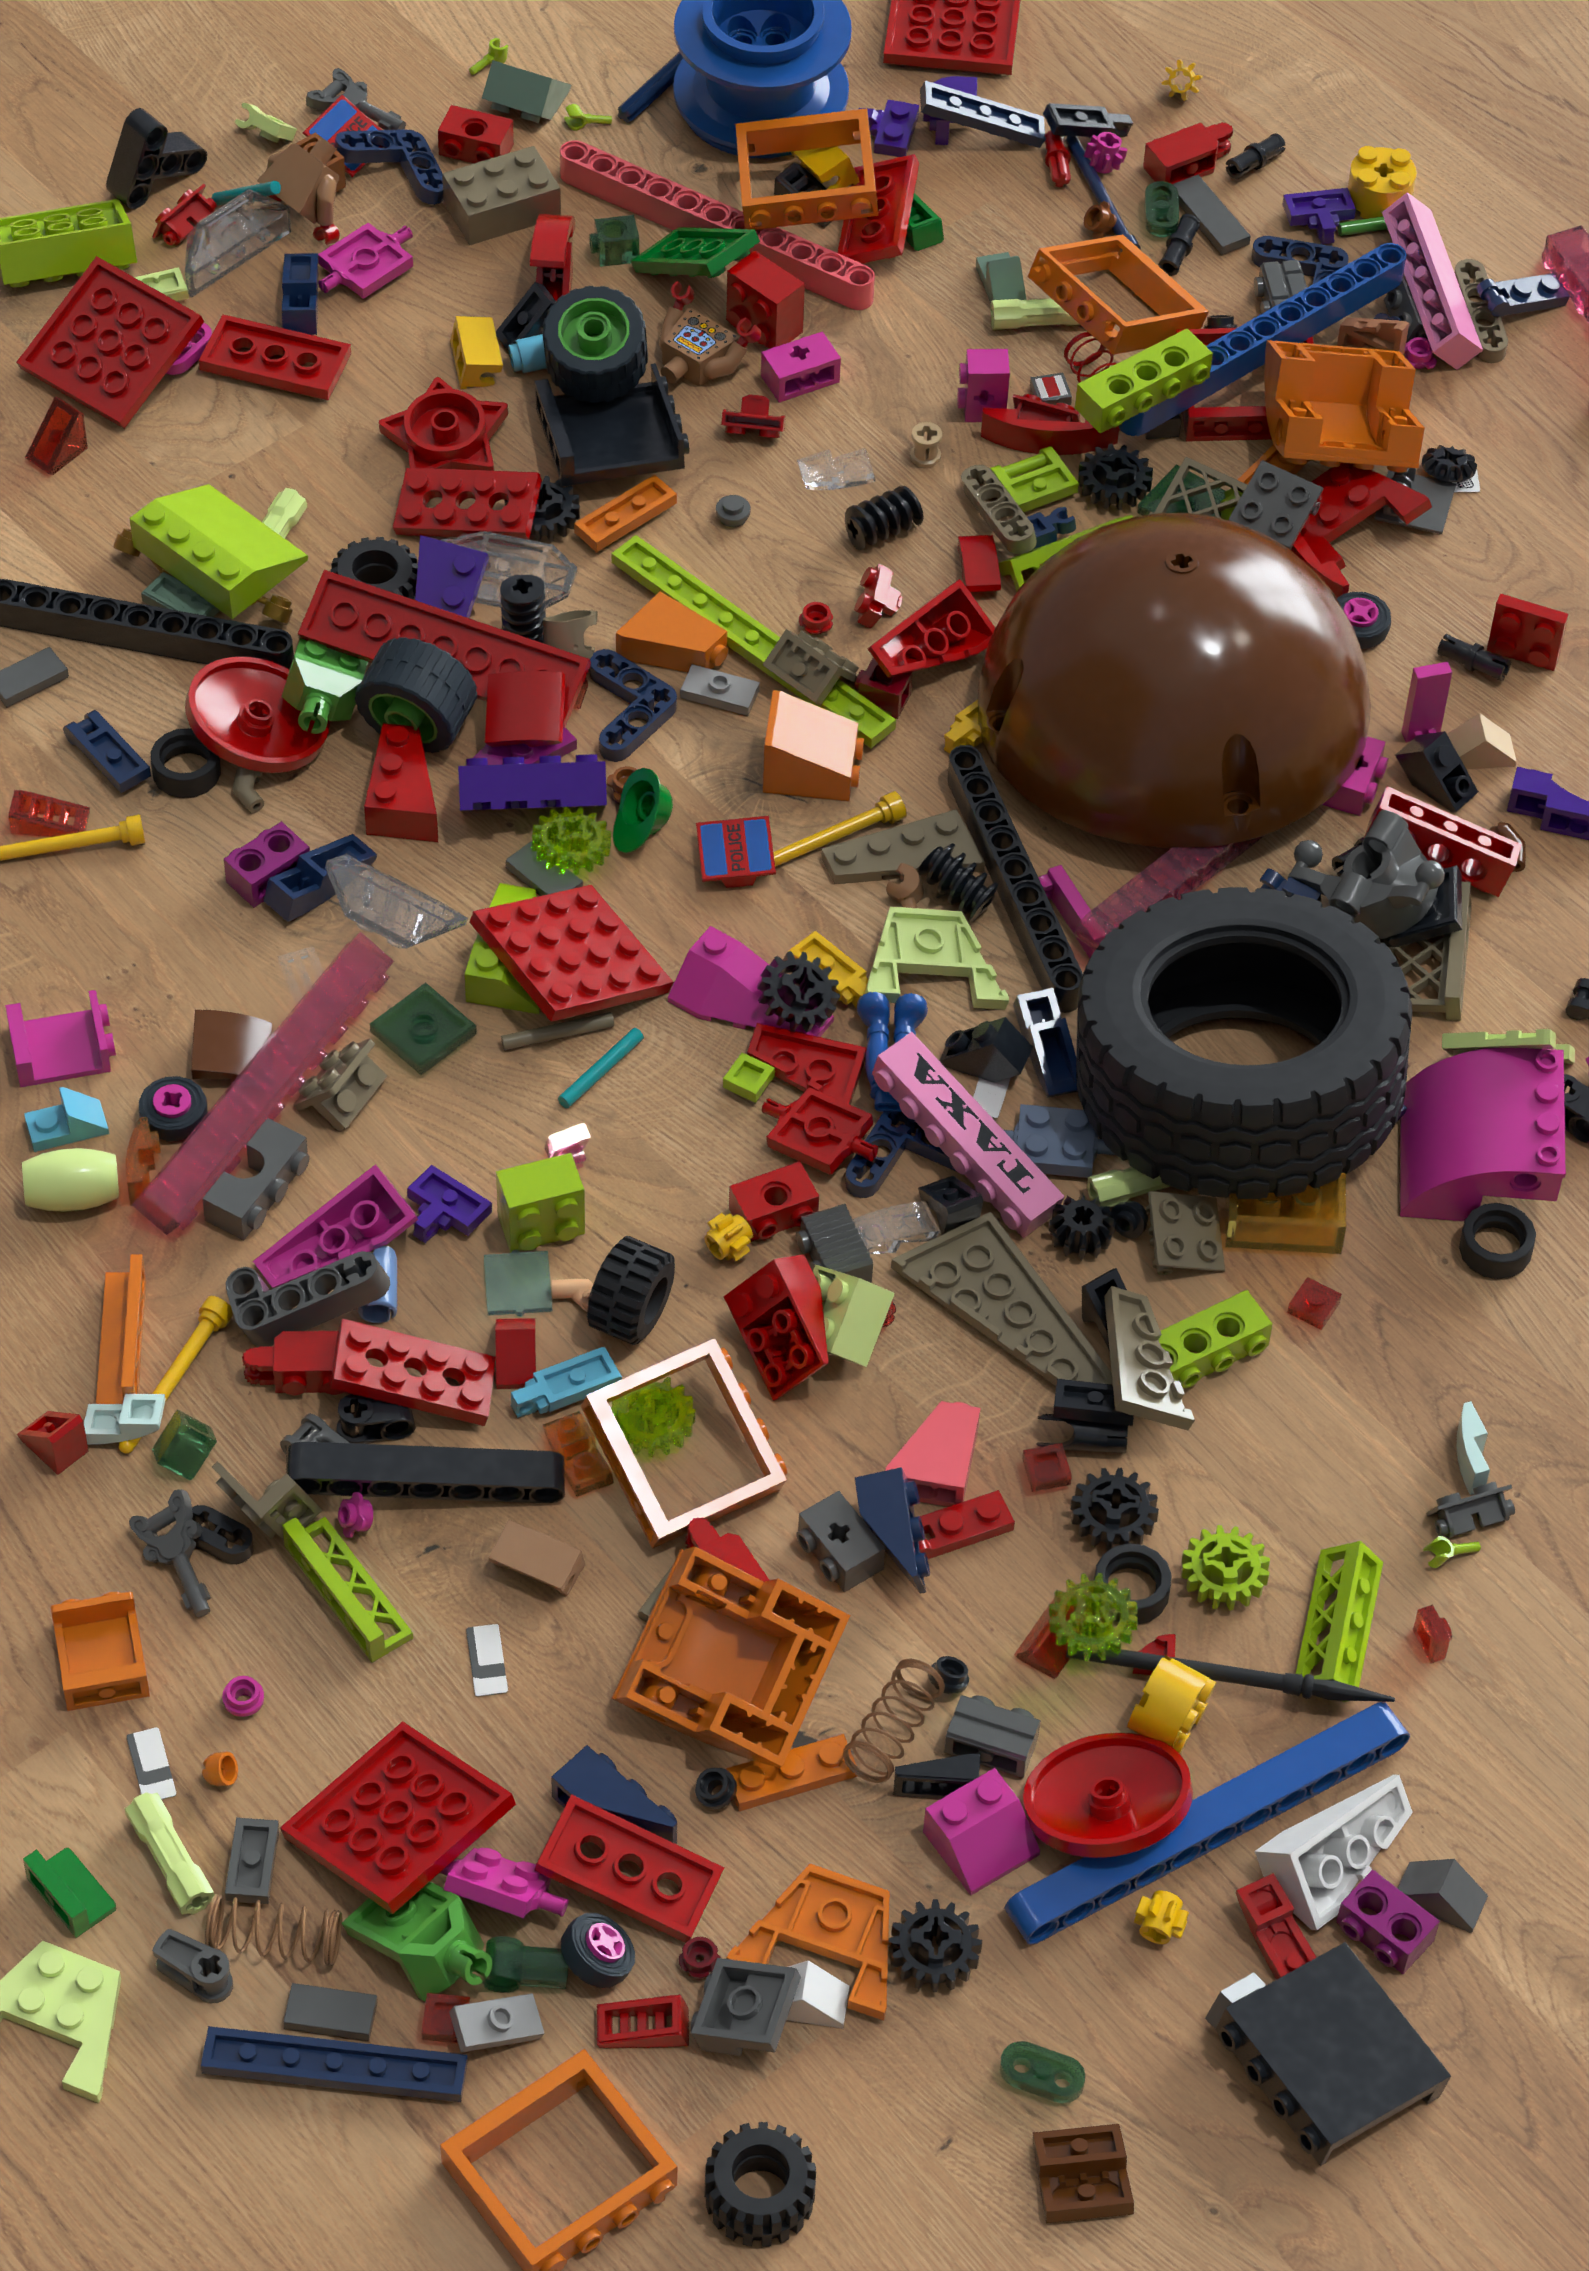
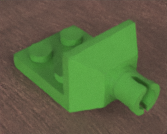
M300 638L281 696L295 709L301 711L298 718L299 726L307 731L310 721L313 720L314 725L311 733L317 734L326 729L328 720H350L356 705L355 692L364 677L368 661L332 650L312 640L306 641Z
M432 1882L427 1883L394 1914H391L368 1898L342 1922L349 1936L399 1962L415 1993L422 2001H426L449 1988L460 1977L471 1985L481 1984L483 1982L482 1979L472 1972H477L487 1978L492 1969V1959L488 1953L483 1951L485 1944L460 1897L452 1892L445 1891L444 1888Z

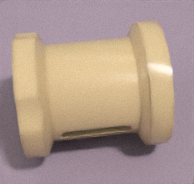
M922 422L915 425L912 429L911 438L914 442V447L911 449L910 459L912 463L920 468H933L940 462L941 452L938 445L942 441L943 433L938 425L931 422ZM925 432H927V441L924 440ZM926 450L929 452L927 459L925 458Z

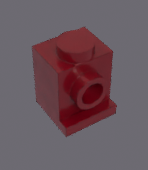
M872 658L866 671L861 670L855 682V690L859 691V694L880 709L891 712L893 718L898 719L911 696L913 672L888 678L876 660Z

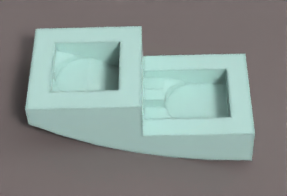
M125 1394L123 1404H88L84 1420L87 1445L128 1441L159 1430L166 1400L165 1394Z
M1471 1401L1463 1404L1457 1431L1456 1448L1461 1475L1469 1494L1473 1495L1474 1488L1487 1483L1490 1468L1482 1455L1488 1432Z

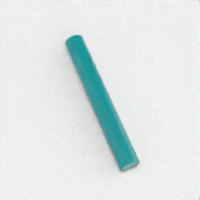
M270 181L215 192L212 195V199L219 206L280 193L281 185L278 181Z
M637 1028L631 1029L558 1097L559 1103L564 1108H569L644 1039L642 1032Z

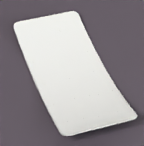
M981 1078L978 1080L973 1098L991 1117L998 1118L1010 1078L994 1083Z

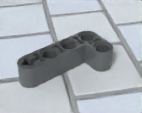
M361 1251L271 1290L251 1267H241L231 1272L227 1277L225 1285L236 1323L253 1345L261 1347L274 1345V1338L282 1331H306L380 1299L389 1290L390 1278L373 1254Z

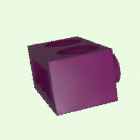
M281 821L272 828L262 831L255 839L241 848L234 849L224 858L226 883L255 908L264 902L268 879L295 868L299 855L309 852L310 847Z
M1372 1869L1341 1902L1336 1923L1340 1925L1342 1931L1350 1939L1360 1941L1371 1949L1383 1965L1394 1967L1401 1974H1404L1435 1941L1440 1921ZM1369 1908L1375 1911L1377 1914L1367 1915L1363 1913L1360 1909ZM1393 1935H1405L1410 1939V1941H1400L1396 1939Z

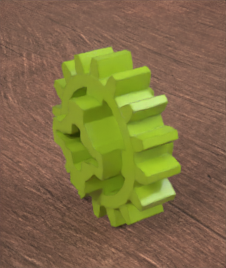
M1217 1525L1216 1534L1213 1535L1208 1530L1203 1529L1201 1530L1200 1540L1192 1537L1189 1540L1188 1550L1183 1551L1181 1578L1188 1579L1186 1590L1188 1592L1198 1590L1197 1601L1200 1603L1207 1598L1211 1599L1212 1609H1217L1220 1602H1225L1229 1611L1234 1610L1236 1601H1240L1241 1604L1247 1607L1250 1605L1251 1595L1260 1598L1263 1585L1268 1583L1270 1558L1263 1556L1265 1546L1263 1543L1253 1546L1252 1533H1248L1244 1537L1238 1536L1239 1529L1236 1526L1233 1527L1231 1533H1225L1222 1525Z

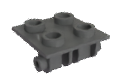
M1262 460L1228 520L1263 533L1290 549L1309 514L1314 516L1317 514L1320 508V502H1317L1323 491V487Z
M1408 468L1407 472L1388 470V478L1426 495L1430 499L1432 508L1406 525L1386 504L1376 511L1374 519L1442 534L1456 484L1415 475L1416 468Z

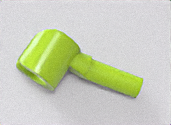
M499 38L490 40L488 54L469 68L470 74L475 75L484 67L490 65L492 60L505 63L508 45L499 48Z
M571 104L566 107L570 117L567 116L564 119L569 128L574 131L580 130L586 124L591 123L612 124V116L583 114L577 104Z
M1439 1536L1424 1547L1423 1551H1431L1436 1555V1557L1428 1562V1565L1432 1568H1438L1452 1556L1479 1552L1481 1545L1478 1541L1452 1544L1447 1538Z

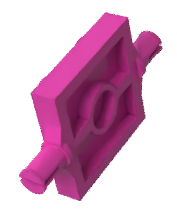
M370 223L361 226L318 254L319 265L330 273L318 281L319 288L324 293H328L334 287L343 284L363 299L413 267V256L400 246L413 237L412 231L404 225L393 234H387L377 230Z
M473 1848L463 1859L453 1860L440 1872L447 1875L444 1886L445 1891L524 1918L529 1911L539 1910V1908L563 1917L569 1902L568 1899L547 1893L551 1878L534 1871L536 1864L525 1861L514 1862L501 1857L498 1851L490 1848Z

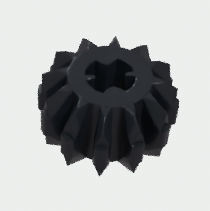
M1082 1193L1079 1199L1075 1201L1067 1195L1063 1205L1056 1204L1053 1209L1052 1219L1049 1221L1050 1235L1053 1236L1052 1242L1054 1247H1063L1065 1257L1074 1252L1078 1253L1081 1261L1086 1253L1097 1258L1101 1249H1108L1110 1246L1112 1234L1115 1232V1222L1111 1218L1110 1206H1100L1099 1197L1088 1201Z

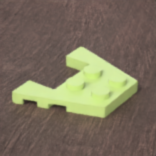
M890 906L865 994L869 992L882 993L888 998L890 1003H896L901 994L898 973L968 977L973 1008L1006 1010L1009 1003V996L1006 990L999 988L995 980L997 974L992 965L986 964L980 953L981 945L962 911Z
M1536 1029V1033H1522L1520 1030L1506 1031V1034H1488V1032L1442 1034V1049L1452 1056L1485 1048L1564 1050V1063H1575V1048L1570 1044H1556V1033L1551 1029Z
M41 1941L0 1980V2023L5 2018L80 2048L62 2080L63 2089L97 2103L100 2102L103 2093L102 2084L105 2068H107L108 2048L111 2030L114 2026L121 1983L120 1971L51 1943Z

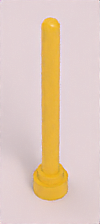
M896 791L880 797V801L875 804V808L774 851L775 867L879 821L883 823L889 821L893 824L906 818L907 812L902 798Z
M140 814L127 816L126 821H120L118 826L0 846V861L122 840L123 843L130 842L131 846L144 844L145 838Z
M208 1296L199 1309L200 1316L198 1320L200 1323L152 1394H165L166 1402L211 1333L226 1327L233 1316L231 1306L223 1299L216 1296ZM142 1437L119 1442V1450L125 1454L131 1453Z

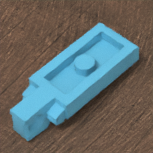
M601 1347L534 1372L533 1378L525 1382L524 1388L511 1392V1407L517 1418L535 1413L537 1410L540 1414L547 1413L548 1411L551 1412L585 1399L586 1395L622 1380V1376L607 1349Z

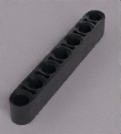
M296 1442L289 1445L286 1449V1473L308 1495L352 1496L354 1492H359L363 1497L554 1503L565 1497V1459L562 1454L553 1451L330 1442Z

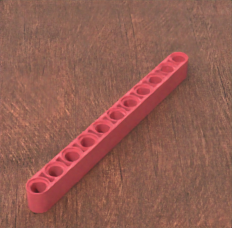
M572 140L564 143L560 148V177L563 182L673 231L678 227L745 229L743 212L584 142ZM779 227L755 230L760 242L750 248V253L754 250L805 283V289L854 310H864L872 305L874 300L875 274L868 266Z

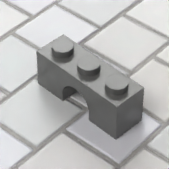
M269 1118L266 1119L246 1144L248 1167L259 1172V1174L251 1178L242 1179L224 1171L202 1198L205 1221L243 1241L253 1229L257 1230L262 1225L267 1211L274 1202L278 1203L283 1199L290 1182L296 1175L300 1176L306 1170L310 1160L307 1138Z

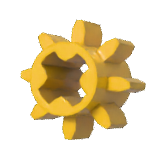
M1179 59L1177 60L1178 69L1165 68L1170 76L1168 80H1164L1161 83L1162 85H1169L1172 89L1169 97L1174 96L1176 93H1181V98L1185 101L1188 97L1187 91L1191 90L1193 93L1200 91L1195 86V82L1202 79L1203 75H1195L1193 72L1196 63L1183 67V61ZM1180 71H1183L1184 76L1190 77V82L1185 84V89H1182L1181 84H1175L1174 78L1180 75Z
M720 1213L707 1222L711 1230L705 1235V1243L709 1251L717 1259L722 1260L726 1258L729 1261L733 1258L735 1261H738L750 1252L747 1244L751 1242L753 1232L742 1216L736 1214L732 1217L730 1213L726 1216Z
M1158 1890L1153 1892L1151 1899L1141 1896L1135 1912L1134 1923L1141 1925L1139 1932L1148 1941L1156 1944H1167L1170 1942L1171 1936L1181 1939L1189 1912L1182 1910L1183 1902L1177 1895L1168 1891Z

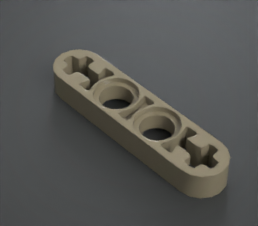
M1473 259L1461 260L1455 266L1454 273L1483 351L1477 356L1487 363L1500 362L1505 358L1508 346V338L1501 316L1494 317L1487 307V300L1474 302L1468 298L1470 296H1479L1476 288L1478 284L1488 279L1486 270L1479 261ZM1470 278L1474 279L1473 283H1470ZM1480 319H1486L1490 321L1492 325L1482 326L1478 324L1476 321ZM1491 338V344H1488L1487 340Z
M974 465L965 469L961 475L964 493L1004 547L1014 554H1024L1033 550L1037 543L1033 524L992 470L984 465ZM990 498H999L993 502H984ZM1013 516V518H1011V519H1009V520H1005V521H999V520H998V519H1000V518H1002V517Z

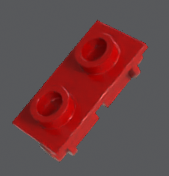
M202 184L194 192L191 189L187 190L179 198L178 205L172 210L169 207L164 209L155 220L158 225L152 237L155 239L162 233L163 239L168 245H178L195 229L187 221L188 219L199 227L215 214L217 205L213 199H206L202 195L206 185Z
M1013 394L1014 409H1017V419L1080 422L1079 412L1068 404L1056 403V405L1043 402L1041 398L1035 395L1024 394L1020 396Z

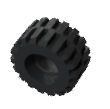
M369 537L361 538V542L356 543L353 541L349 543L348 549L342 548L337 553V558H333L331 572L415 600L418 570L417 557L414 553H410V548L405 544L399 546L397 540L385 541L384 537H376L375 540H369Z
M625 1236L606 1256L593 1283L587 1310L589 1326L629 1344H639L654 1328L667 1303L675 1274L674 1256L669 1252L631 1236Z
M759 2122L758 2128L751 2129L750 2124L746 2123L740 2125V2133L735 2134L730 2130L723 2135V2144L716 2142L712 2147L711 2157L707 2158L705 2168L704 2197H706V2209L708 2215L713 2214V2224L718 2230L726 2227V2237L734 2241L737 2236L743 2237V2245L752 2247L753 2240L761 2241L762 2247H769L774 2238H778L780 2243L789 2240L790 2230L797 2234L804 2226V2219L809 2220L815 2201L816 2166L815 2163H812L810 2149L808 2146L801 2148L802 2139L796 2133L788 2137L786 2136V2127L777 2125L776 2129L772 2130L768 2129V2122ZM767 2171L779 2177L785 2184V2187L772 2197L754 2198L740 2191L735 2183L746 2173Z

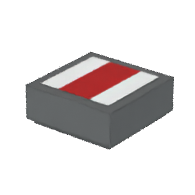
M1064 373L1030 377L1032 394L1041 398L1043 402L1056 405V403L1071 405L1072 395Z

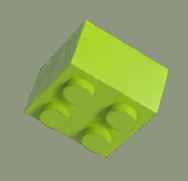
M571 1153L496 1171L498 1219L510 1253L520 1250H533L540 1245L560 1240L569 1241L585 1234V1190Z

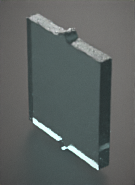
M513 1250L512 1253L484 1255L488 1316L516 1314L518 1317H522L524 1313L553 1312L548 1251L519 1252V1250Z

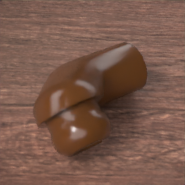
M1499 822L1498 826H1492L1489 829L1490 831L1522 844L1513 872L1524 870L1526 866L1525 841L1509 823Z

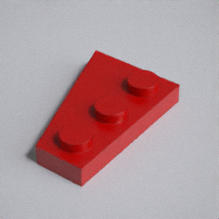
M757 1023L747 1055L774 1067L777 1078L803 1092L808 1087H811L851 1105L865 1062L867 1047Z

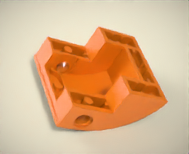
M1267 340L1264 383L1265 405L1269 432L1276 449L1283 458H1286L1287 462L1292 464H1306L1307 460H1318L1321 465L1328 467H1339L1340 462L1353 463L1354 467L1363 470H1372L1374 465L1387 466L1386 468L1393 472H1407L1408 468H1419L1425 427L1409 410L1416 369L1400 351Z
M697 1547L685 1550L680 1549L611 1699L665 1726L716 1748L767 1765L783 1767L851 1615L779 1578L763 1582Z

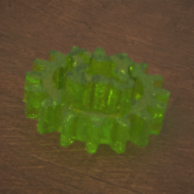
M564 807L561 814L552 809L550 810L549 818L540 816L538 825H533L531 849L536 851L537 861L546 859V868L548 869L555 865L559 866L561 874H564L567 869H572L575 875H579L580 868H585L587 871L592 872L594 863L602 866L605 857L610 855L612 833L610 830H606L607 822H596L597 814L594 812L588 816L583 815V808H579L576 813H572L568 807Z
M670 1377L664 1379L662 1383L656 1381L612 1401L611 1410L628 1444H633V1454L635 1455L642 1448L648 1449L649 1457H654L656 1449H661L665 1455H669L671 1444L682 1448L684 1446V1436L691 1437L693 1434L696 1409H693V1397L685 1396V1386L682 1384L672 1388Z
M1083 1573L1080 1578L1081 1583L1077 1585L1070 1579L1066 1580V1593L1056 1590L1054 1592L1055 1603L1049 1604V1617L1052 1618L1049 1620L1050 1632L1056 1633V1644L1061 1646L1068 1643V1655L1073 1656L1078 1650L1083 1651L1084 1661H1089L1092 1653H1098L1101 1661L1106 1660V1651L1109 1649L1119 1655L1121 1653L1120 1641L1131 1644V1630H1137L1138 1617L1134 1616L1137 1614L1136 1601H1130L1131 1590L1125 1588L1118 1591L1117 1578H1113L1108 1584L1104 1583L1102 1573L1097 1574L1095 1581H1089L1087 1575ZM1072 1605L1074 1612L1070 1614V1620L1066 1621V1614ZM1120 1612L1119 1624L1114 1628L1113 1621L1117 1619L1116 1614Z

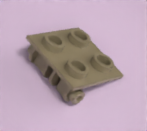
M1154 1191L1148 1192L1149 1205L1146 1207V1211L1150 1214L1151 1227L1149 1228V1234L1153 1236L1150 1239V1245L1155 1248V1260L1152 1263L1153 1267L1157 1268V1273L1159 1275L1173 1273V1267L1225 1271L1217 1198Z

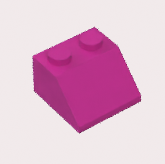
M995 1768L925 1808L923 1833L970 1895L975 1894L1040 1855V1848L1030 1828L1020 1800Z

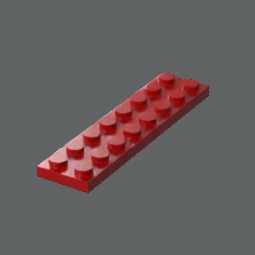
M324 570L298 631L299 638L306 641L312 640L332 650L371 663L383 643H387L390 639H419L423 642L431 643L441 650H445L463 664V667L471 674L472 680L475 681L478 693L477 699L487 702L488 674L516 671L563 672L565 674L563 728L567 725L591 665L588 658Z

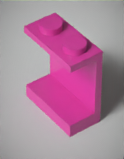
M96 990L88 991L91 1010L27 1021L23 1020L20 1003L5 1005L20 1088L111 1072L109 1056L116 1055L112 1033H104L103 1027L110 1026L106 1004L99 1005Z

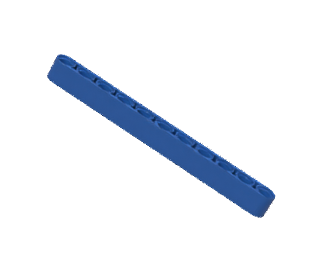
M1394 243L1380 245L1208 344L1206 347L1213 353L1210 378L1199 385H1194L1180 392L1174 398L1167 399L1151 407L1144 413H1139L1119 425L1120 430L1130 436H1140L1264 365L1267 340L1302 343L1398 287L1403 279L1407 256L1405 249Z
M1386 1702L1373 1704L1192 1800L1190 1809L1181 1824L1157 1843L1139 1851L1119 1856L1084 1857L1021 1890L1009 1899L1004 1909L1027 1944L1033 1945L1042 1942L1393 1755L1405 1746L1410 1739V1734Z

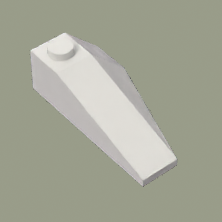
M1392 1775L1282 1831L1254 1851L1263 1876L1266 1877L1274 1873L1294 1907L1293 1913L1311 1930H1318L1338 1915L1341 1902L1351 1893L1358 1881L1363 1880L1372 1870L1369 1865L1381 1849H1388L1413 1813L1400 1775Z

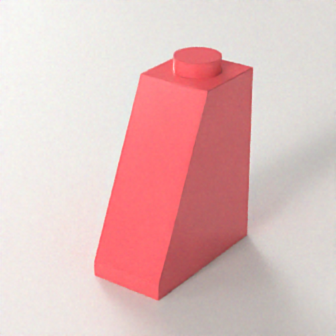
M941 1401L887 1465L885 1471L902 1467L908 1481L914 1480L916 1483L919 1502L946 1507L964 1502L978 1434L980 1408L972 1407L963 1402L949 1403Z

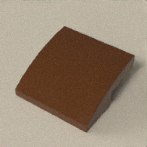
M195 1010L191 1066L192 1079H231L232 1088H270L272 1023L239 1013Z
M1119 2124L1033 2132L1034 2153L1046 2224L1134 2214V2199L1126 2169L1127 2155Z

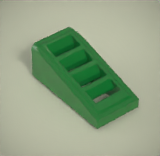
M914 193L906 240L916 251H920L943 242L944 233L942 219Z

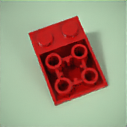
M804 1254L773 1259L723 1296L773 1401L784 1396L828 1364L821 1288Z

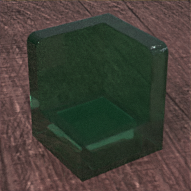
M177 1409L154 1444L152 1451L157 1464L188 1480H192L217 1443V1440L210 1426Z

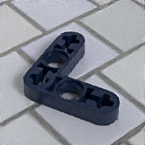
M404 129L344 131L337 134L334 147L344 157L345 163L399 162L419 200L433 205L443 202L442 171L426 139L420 133ZM373 144L383 146L384 148L376 147ZM415 165L423 166V167H425L426 169H422V168L416 167Z
M1274 236L1257 238L1253 243L1252 261L1258 267L1266 262L1278 261L1281 264L1283 261L1295 260L1292 258L1293 255L1306 256L1307 260L1298 262H1300L1303 275L1314 277L1313 284L1346 266L1349 260L1346 251L1338 247Z
M602 649L594 652L590 659L589 674L591 679L630 704L599 735V752L601 756L608 761L618 762L628 758L674 715L677 709V693L673 687L617 652ZM628 680H637L642 683V686L631 689L626 687L624 683ZM634 718H642L648 723L642 727H634L629 724V721Z
M884 1111L865 1141L872 1145L885 1146L890 1149L891 1153L886 1157L876 1156L873 1161L856 1154L847 1167L845 1184L848 1192L854 1197L868 1198L873 1196L880 1189L905 1149L951 1170H956L952 1166L950 1158L940 1147L928 1145L922 1140L925 1132L914 1119H909L903 1112ZM899 1121L905 1123V1125L900 1124L897 1128L892 1126V1124H898ZM867 1166L870 1167L869 1179L865 1178L862 1182L857 1181L856 1178L861 1179L864 1176Z

